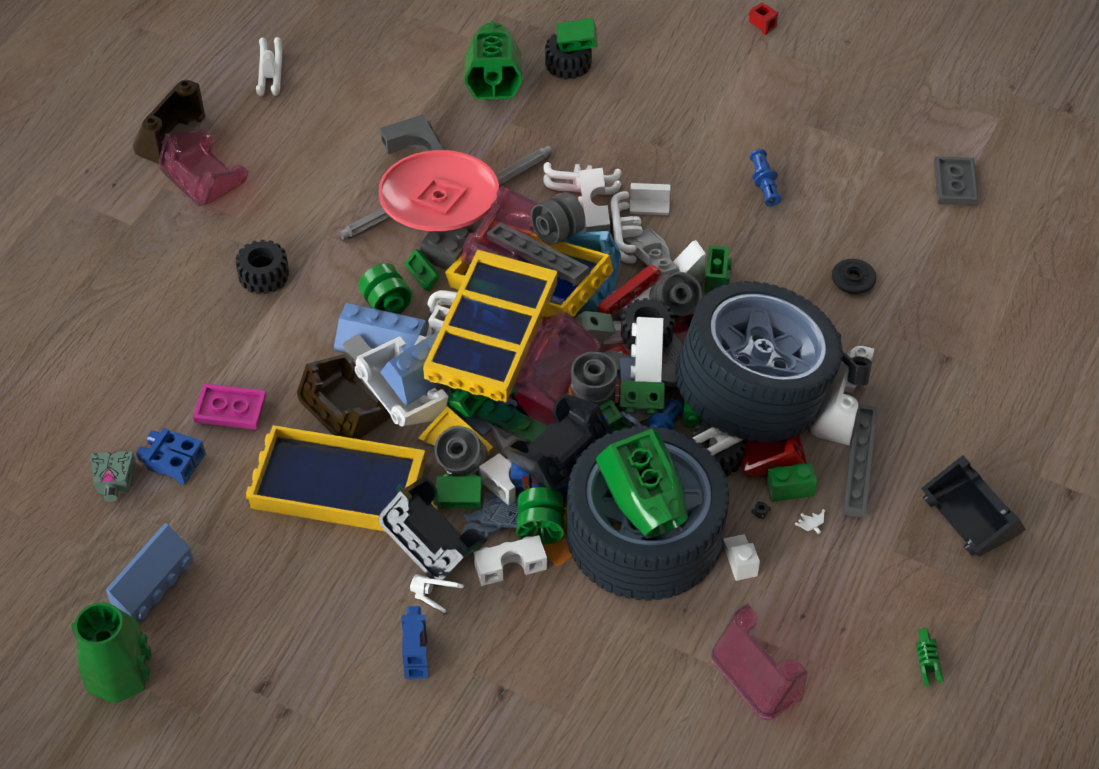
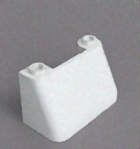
M400 336L357 356L355 366L357 376L362 378L390 413L395 424L407 426L432 422L446 408L448 395L443 389L437 391L436 388L429 390L428 393L405 406L380 373L388 361L403 353L402 348L406 346V343Z
M856 346L847 354L851 358L861 356L872 361L874 348ZM841 362V366L822 408L809 430L815 437L850 445L858 401L854 397L843 393L844 391L853 393L857 386L847 381L849 369L845 363Z

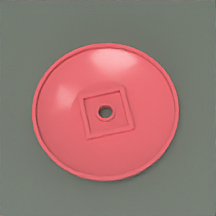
M450 150L425 151L405 157L393 164L384 173L379 184V199L385 212L403 225L425 231H448L471 225L482 219L493 209L499 196L498 179L494 171L486 163L469 154Z

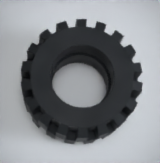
M553 34L551 38H548L545 44V66L552 75H556L558 78L576 79V77H582L591 68L592 48L562 53L557 44V35Z
M260 240V242L252 241V244L244 245L245 248L239 250L235 261L239 282L242 283V287L244 289L247 288L251 293L255 291L256 294L261 292L269 294V291L275 292L278 287L282 288L284 286L283 283L287 282L289 276L287 255L284 248H281L278 243L274 244L271 240L265 242V240Z
M643 298L641 301L637 299L634 300V303L630 302L627 308H624L621 315L620 334L622 342L627 344L629 350H631V345L635 344L636 336H632V323H636L637 317L663 318L662 351H664V347L667 348L673 339L674 314L670 312L671 308L669 306H664V302H657V299L654 298L652 300Z
M705 421L700 422V426L697 425L691 438L712 428L711 424ZM711 438L701 443L705 449L709 448ZM746 439L713 455L717 459V463H720L722 471H724L726 476L731 475V472L735 473L738 467H741L746 448Z

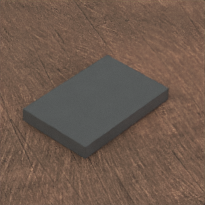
M935 156L934 168L938 204L977 206L978 192L974 158Z

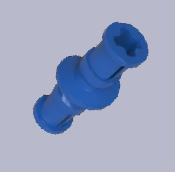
M754 150L749 156L755 166V173L752 175L755 186L761 187L764 193L765 205L775 206L782 201L774 181L777 179L778 173L775 170H771L766 159V150Z
M669 399L666 402V407L660 413L649 416L647 420L648 427L657 426L658 428H668L670 431L674 430L675 418L683 413V405L676 399Z

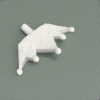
M822 509L820 515L812 513L813 517L801 513L803 521L800 519V524L796 522L795 525L806 531L814 529L819 535L821 531L818 527L824 523L825 510Z

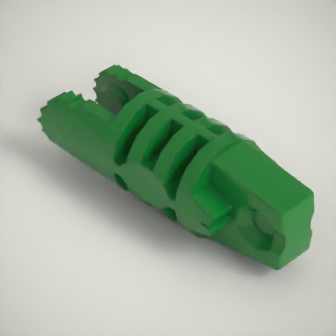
M927 628L919 629L920 642L916 643L923 686L930 685L928 672L934 671L936 679L939 683L944 682L937 641L936 639H931Z

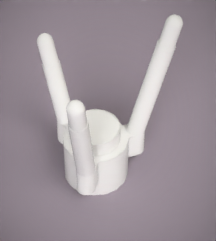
M415 574L410 586V590L416 593L415 598L423 600L442 613H446V609L426 597L425 594L432 592L434 584L464 588V585L460 583L431 579Z

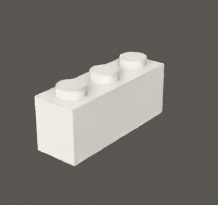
M637 317L636 323H632V336H636L635 344L631 345V357H635V366L630 368V378L634 379L635 382L661 383L663 318Z

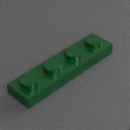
M490 397L475 412L478 418L530 444L549 427Z

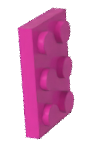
M203 383L194 411L193 421L195 423L257 430L267 397L266 391Z

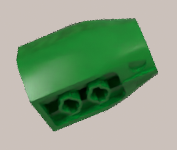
M491 21L479 27L465 54V84L475 100L513 99L522 83L521 52L507 27Z
M649 429L609 445L596 457V462L616 504L646 538L663 535L686 522L688 515L682 480L659 432Z
M94 603L82 609L75 622L71 624L77 640L78 668L87 692L109 702H121L144 691L145 682L149 681L150 678L147 660H151V647L147 646V635L143 634L138 621L110 603Z

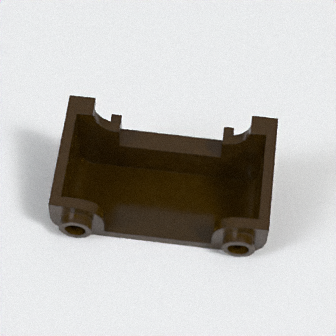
M191 80L180 81L144 119L133 142V149L136 155L163 165L167 161V155L164 153V144H161L165 137L178 123L188 125L190 120L197 119V122H201L206 117L198 83Z
M345 354L306 364L297 390L298 399L333 435L360 439L391 417L379 400L377 403L353 380L355 365Z

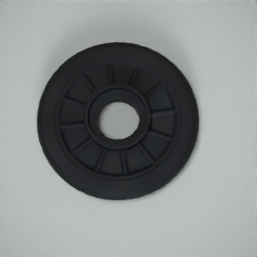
M860 259L842 260L832 270L833 282L839 289L847 293L860 294L867 292L875 285L877 279L874 268ZM849 274H857L859 278L853 279Z

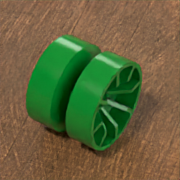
M390 263L373 266L362 275L358 283L360 293L372 309L400 314L410 305L413 298L411 289L403 280L396 267Z
M544 487L530 488L523 491L518 496L517 536L522 540L528 536L534 537L539 535L542 545L553 544L561 540L564 535L565 499L563 495L558 491Z

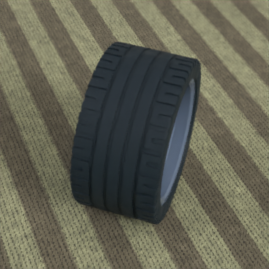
M758 281L728 283L710 291L702 298L695 310L676 362L675 375L677 386L685 402L696 412L695 414L723 433L726 432L730 436H737L739 439H747V441L778 442L782 441V439L787 440L790 437L793 438L803 433L816 420L841 366L843 357L841 339H839L840 336L835 326L832 325L831 320L826 317V314L820 311V308L816 305L814 306L811 301L806 300L801 295H797L792 290L789 291L787 288L778 287V285H769V283H760Z
M635 426L630 429L623 428L621 431L616 430L612 434L603 436L602 439L599 438L587 450H584L581 457L577 459L569 478L566 536L573 560L577 562L576 565L580 570L582 569V573L586 577H589V580L597 583V586L600 588H605L606 591L613 592L620 597L625 596L628 599L635 598V600L645 599V601H652V599L662 600V598H671L673 595L682 594L683 591L687 592L691 587L698 585L699 581L702 582L706 578V575L712 571L719 558L729 507V488L726 475L722 471L720 463H717V459L711 455L707 448L705 449L695 439L688 438L683 433L679 434L675 430L670 431L668 428H658L657 426ZM649 429H654L660 433L679 472L685 494L687 515L689 517L683 528L679 526L668 533L654 537L658 540L647 541V538L639 530H634L637 529L635 525L620 510L614 498L609 497L612 494L596 462V457L609 445ZM610 522L622 524L620 533L610 524Z

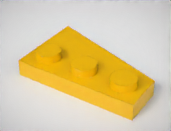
M446 407L418 437L420 441L435 446L438 437L445 430L454 426H463L469 428L486 446L488 456L495 449L449 407Z

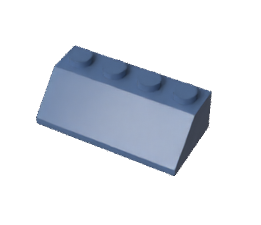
M346 303L339 317L334 350L346 352L342 344L359 334L368 346L373 349L400 336L406 343V346L402 348L404 352L414 346L420 335L426 337L425 320Z
M439 331L388 361L380 372L405 406L422 397L429 390L441 385V383H432L424 379L423 365ZM448 333L435 363L459 370L468 368L469 361L463 337Z
M164 523L106 589L110 604L133 617L138 623L147 617L149 610L155 603L161 601L167 589L177 582L180 574L187 570L193 561L190 547L168 524Z

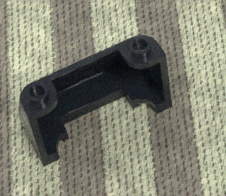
M566 393L554 403L553 415L556 421L530 445L527 446L524 441L515 439L504 448L506 455L511 461L544 486L555 491L561 489L569 482L572 469L584 450H587L599 438L602 439L603 436L612 434L598 404Z
M964 455L921 488L926 494L922 498L930 507L935 505L967 543L964 547L971 556L976 554L980 557L1019 536L1026 530L1020 519L1000 500L979 473L970 465V462Z
M424 476L402 489L381 512L379 523L429 578L443 580L472 556L474 551L479 550L487 542V539L478 530L473 528L468 529L461 535L431 504L437 496V489L433 482L427 476Z

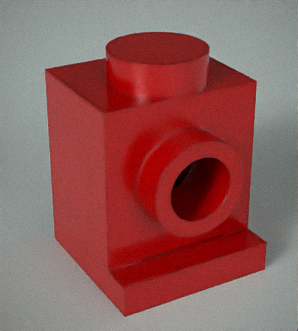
M761 2L750 10L749 22L761 29L762 34L766 35L777 27L779 12Z

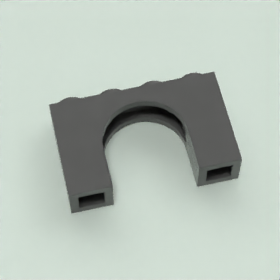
M423 114L380 128L381 142L388 154L411 147L422 148L426 151L446 150L444 146L441 147L438 135L433 133L430 121H426Z

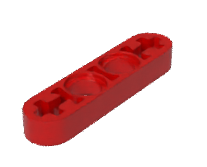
M653 264L646 267L604 299L598 307V313L610 314L611 317L653 286L660 279L661 270Z

